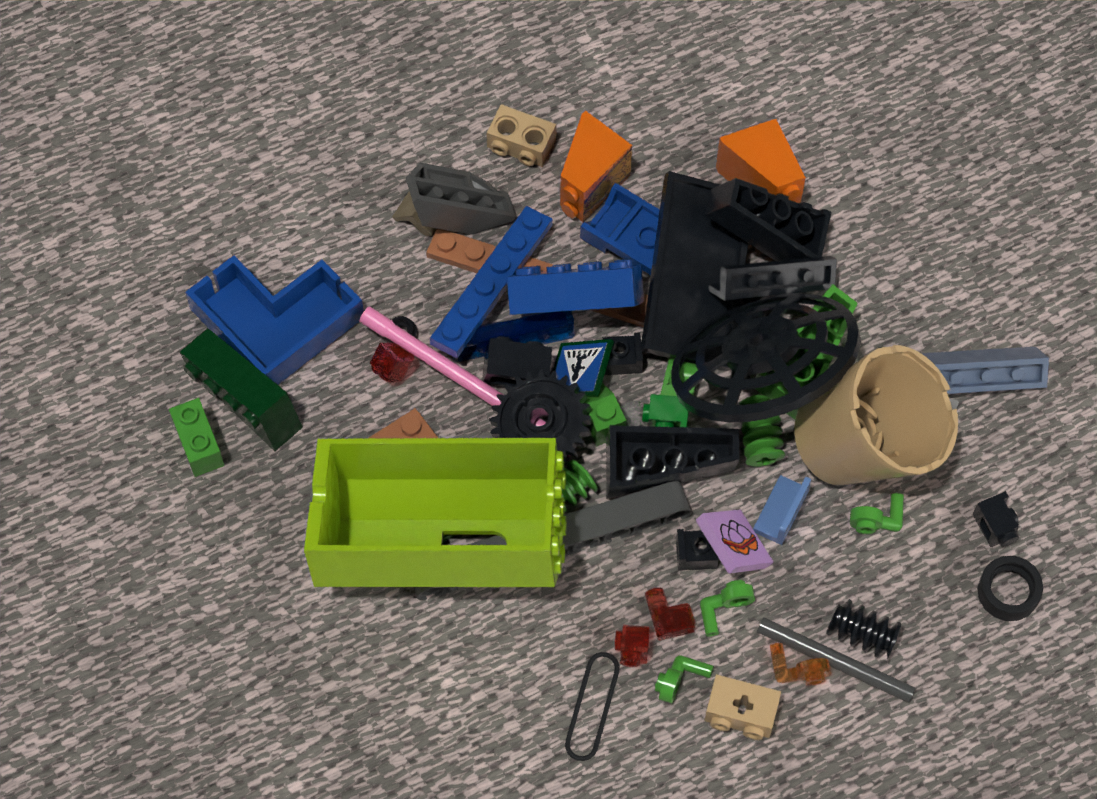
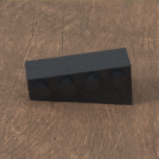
M735 178L711 189L705 216L775 261L822 257L831 211L813 209L809 203H796L789 200V196L780 193L774 195L768 193L766 188Z
M610 425L606 436V499L639 492L668 482L678 481L681 483L734 471L740 460L739 429Z

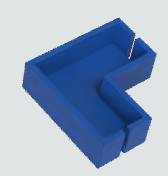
M235 255L212 271L218 290L216 294L212 281L208 276H205L185 292L190 310L205 326L277 385L356 325L364 312L362 299L345 282L341 283L340 277L322 259L274 296Z

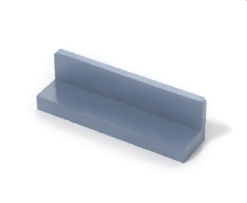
M1034 346L921 353L933 362L943 374L951 389L947 391L948 394L1047 388L1049 357Z

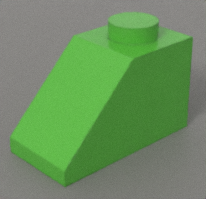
M603 383L599 396L587 397L588 399L584 402L590 404L592 411L586 415L591 416L593 424L587 425V428L591 432L596 447L606 443V436L610 425L626 426V418L614 393Z

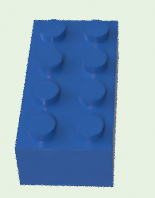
M633 259L614 260V262H609L608 267H602V261L585 262L579 264L578 269H571V263L546 267L547 271H541V266H527L516 269V274L507 277L510 315L634 307L644 302L642 264L633 265Z

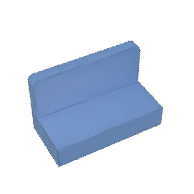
M780 475L753 528L754 532L782 545L809 492L812 479L805 477L803 483L799 484Z

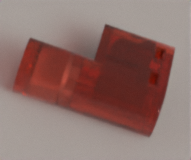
M653 588L645 592L644 595L659 641L694 633L695 620L690 604L684 603L668 607L663 588Z

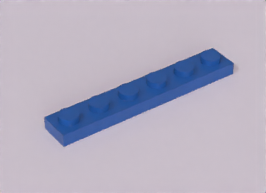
M528 206L523 209L432 334L430 345L455 358L459 357L507 290V277L516 274V269H520L525 265L550 230L553 222L552 218Z

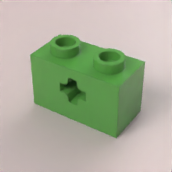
M196 398L169 408L194 477L225 466L200 399Z

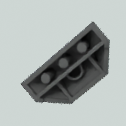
M420 162L406 177L410 195L422 226L472 235L511 222L516 218L509 194L502 189L498 191L489 182L471 172Z

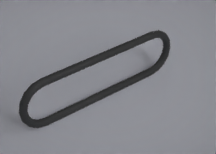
M608 652L596 653L589 659L565 741L568 755L577 761L591 759L596 754L600 744L620 669L618 660ZM607 657L613 661L615 671L595 743L588 755L578 756L571 751L570 741L590 670L597 658Z

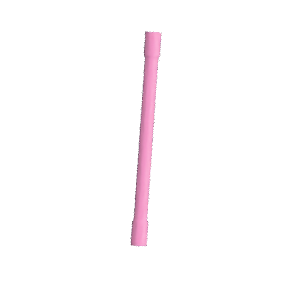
M367 307L361 315L359 322L380 336L396 343L491 406L501 404L497 398V394H502L501 392L395 325L392 320L372 307ZM538 417L534 425L542 426L546 422Z

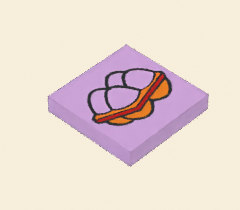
M740 509L703 513L696 519L698 526L729 574L765 569L773 563L772 558Z

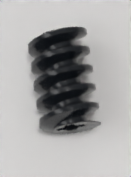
M849 599L843 606L839 603L826 634L831 635L838 629V640L843 641L850 635L851 646L854 647L862 640V651L867 652L872 646H875L874 656L879 658L886 651L888 660L901 632V622H897L892 628H889V617L885 616L878 623L876 622V611L873 610L865 617V606L860 605L855 611H852V600Z

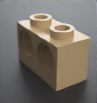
M502 104L487 131V147L492 152L500 156L507 154L518 158L521 163L527 166L535 164L543 167L556 140L555 123ZM509 132V133H512V134H510V135H503L502 133ZM532 142L539 143L538 145H530Z

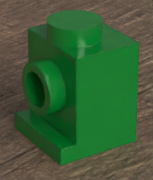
M651 394L650 404L644 403L642 422L649 423V426L687 427L689 410L679 402L677 396Z

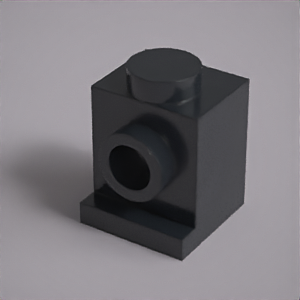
M640 332L634 333V336L602 337V340L612 339L614 341L604 376L642 373L643 356L642 351H640Z
M1006 491L977 503L972 514L990 547L998 544L1006 547L1019 539L1016 533L1019 528V520L1015 511L1006 505L1009 498Z
M677 529L676 553L678 571L717 569L718 556L701 530L684 531V529ZM696 545H706L707 547L705 549H698Z

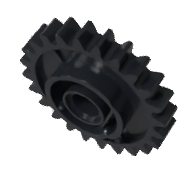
M540 370L536 378L529 371L525 381L516 376V386L512 387L506 384L507 395L497 394L501 404L491 407L493 412L497 414V416L489 418L490 423L496 426V428L490 431L493 438H556L557 451H563L564 465L566 466L567 455L577 458L578 455L575 448H585L586 444L582 437L591 436L590 430L585 427L593 424L591 416L586 415L592 411L590 404L584 403L588 399L584 392L578 393L580 390L577 383L570 385L567 375L559 380L556 371H553L549 377H546L544 371ZM539 416H548V421L544 425H534L535 420Z

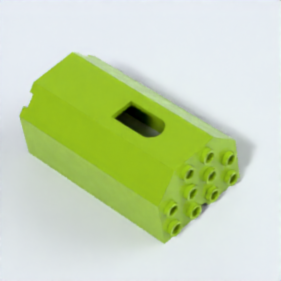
M556 438L318 439L312 481L313 498L309 505L304 553L314 587H555L558 574L562 572V563H565L563 536H566L567 530L566 516H564V497H562V490L566 488V472L563 470L564 454L563 451H557ZM443 535H498L506 541L507 545H442Z

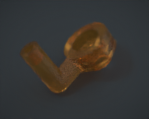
M775 643L770 645L775 679L778 683L801 680L805 681L806 685H818L826 681L825 677L831 675L829 660L826 658L805 660L796 664V667L787 669L783 644Z

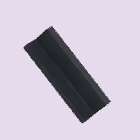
M832 256L721 266L720 283L709 284V291L724 300L828 290L836 282L837 259Z

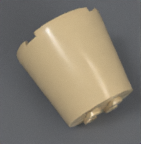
M901 345L878 348L852 365L833 388L821 397L799 408L794 425L795 442L798 452L805 465L815 476L832 485L857 484L920 475L932 471L947 460L957 438V409L952 410L947 393L951 389L940 370L920 352Z

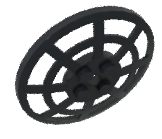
M780 294L746 302L711 319L687 339L673 361L671 370L672 386L679 402L687 410L713 421L729 423L751 422L786 414L821 397L833 388L855 363L861 343L857 321L851 311L841 303L815 294ZM801 304L817 305L829 308L832 311L818 313L816 310ZM773 310L768 316L755 319L748 317V315L761 311ZM787 310H795L808 315L792 321L782 317ZM845 318L848 334L844 347L826 342L828 329L825 321ZM733 322L738 325L728 335L715 337ZM816 324L817 333L815 339L799 336L797 329ZM722 346V354L706 364L705 355L707 348ZM798 349L808 350L800 359L795 361L793 364L789 366L785 364L791 358H793V356L797 353ZM697 350L696 367L698 371L682 383L680 369L689 353ZM820 352L838 357L823 374L803 387L799 385L794 377L795 374L807 367ZM727 364L735 374L730 379L713 373V371ZM771 370L775 372L758 378L746 379L751 374H760ZM702 379L716 387L728 389L723 405L701 400L689 391ZM780 381L789 393L760 403L737 405L742 390L762 388Z

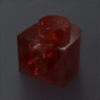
M379 343L370 361L371 369L387 382H400L405 378L414 360V355L396 343Z
M623 624L622 631L616 630L615 650L621 651L620 664L627 667L647 664L650 626Z

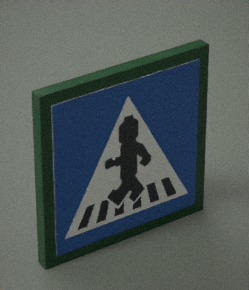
M612 339L561 343L553 371H556L559 380L567 375L570 385L577 383L580 387L578 393L584 392L587 397H598L614 341Z

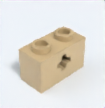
M716 674L704 721L710 722L712 728L720 731H729L730 728L743 731V735L750 739L762 740L763 737L770 738L781 691ZM740 705L746 706L744 714L738 713Z

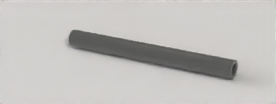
M765 617L762 619L757 630L758 633L908 703L916 689L909 684Z

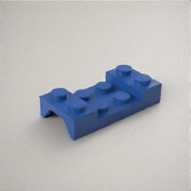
M615 183L610 190L605 204L595 217L589 222H583L581 225L580 238L603 253L610 250L623 259H633V265L642 264V270L651 275L660 209Z

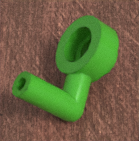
M900 493L891 494L890 517L883 516V512L875 507L859 506L851 509L850 526L861 534H872L880 528L894 532L900 531L903 524L904 495Z
M743 580L731 581L726 584V588L721 590V594L705 597L700 601L706 637L719 634L715 608L747 606L755 601L752 585L745 584Z
M682 655L675 657L671 668H668L666 673L660 672L655 691L660 693L659 700L671 704L674 702L684 670L710 678L714 666Z

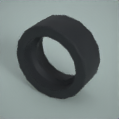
M1001 556L991 561L984 569L977 587L978 598L983 608L993 617L1004 621H1019L1028 617L1037 607L1043 592L1042 577L1037 568L1028 560L1017 556ZM1003 571L1017 573L1027 581L1029 596L1020 605L1002 603L991 591L992 579Z

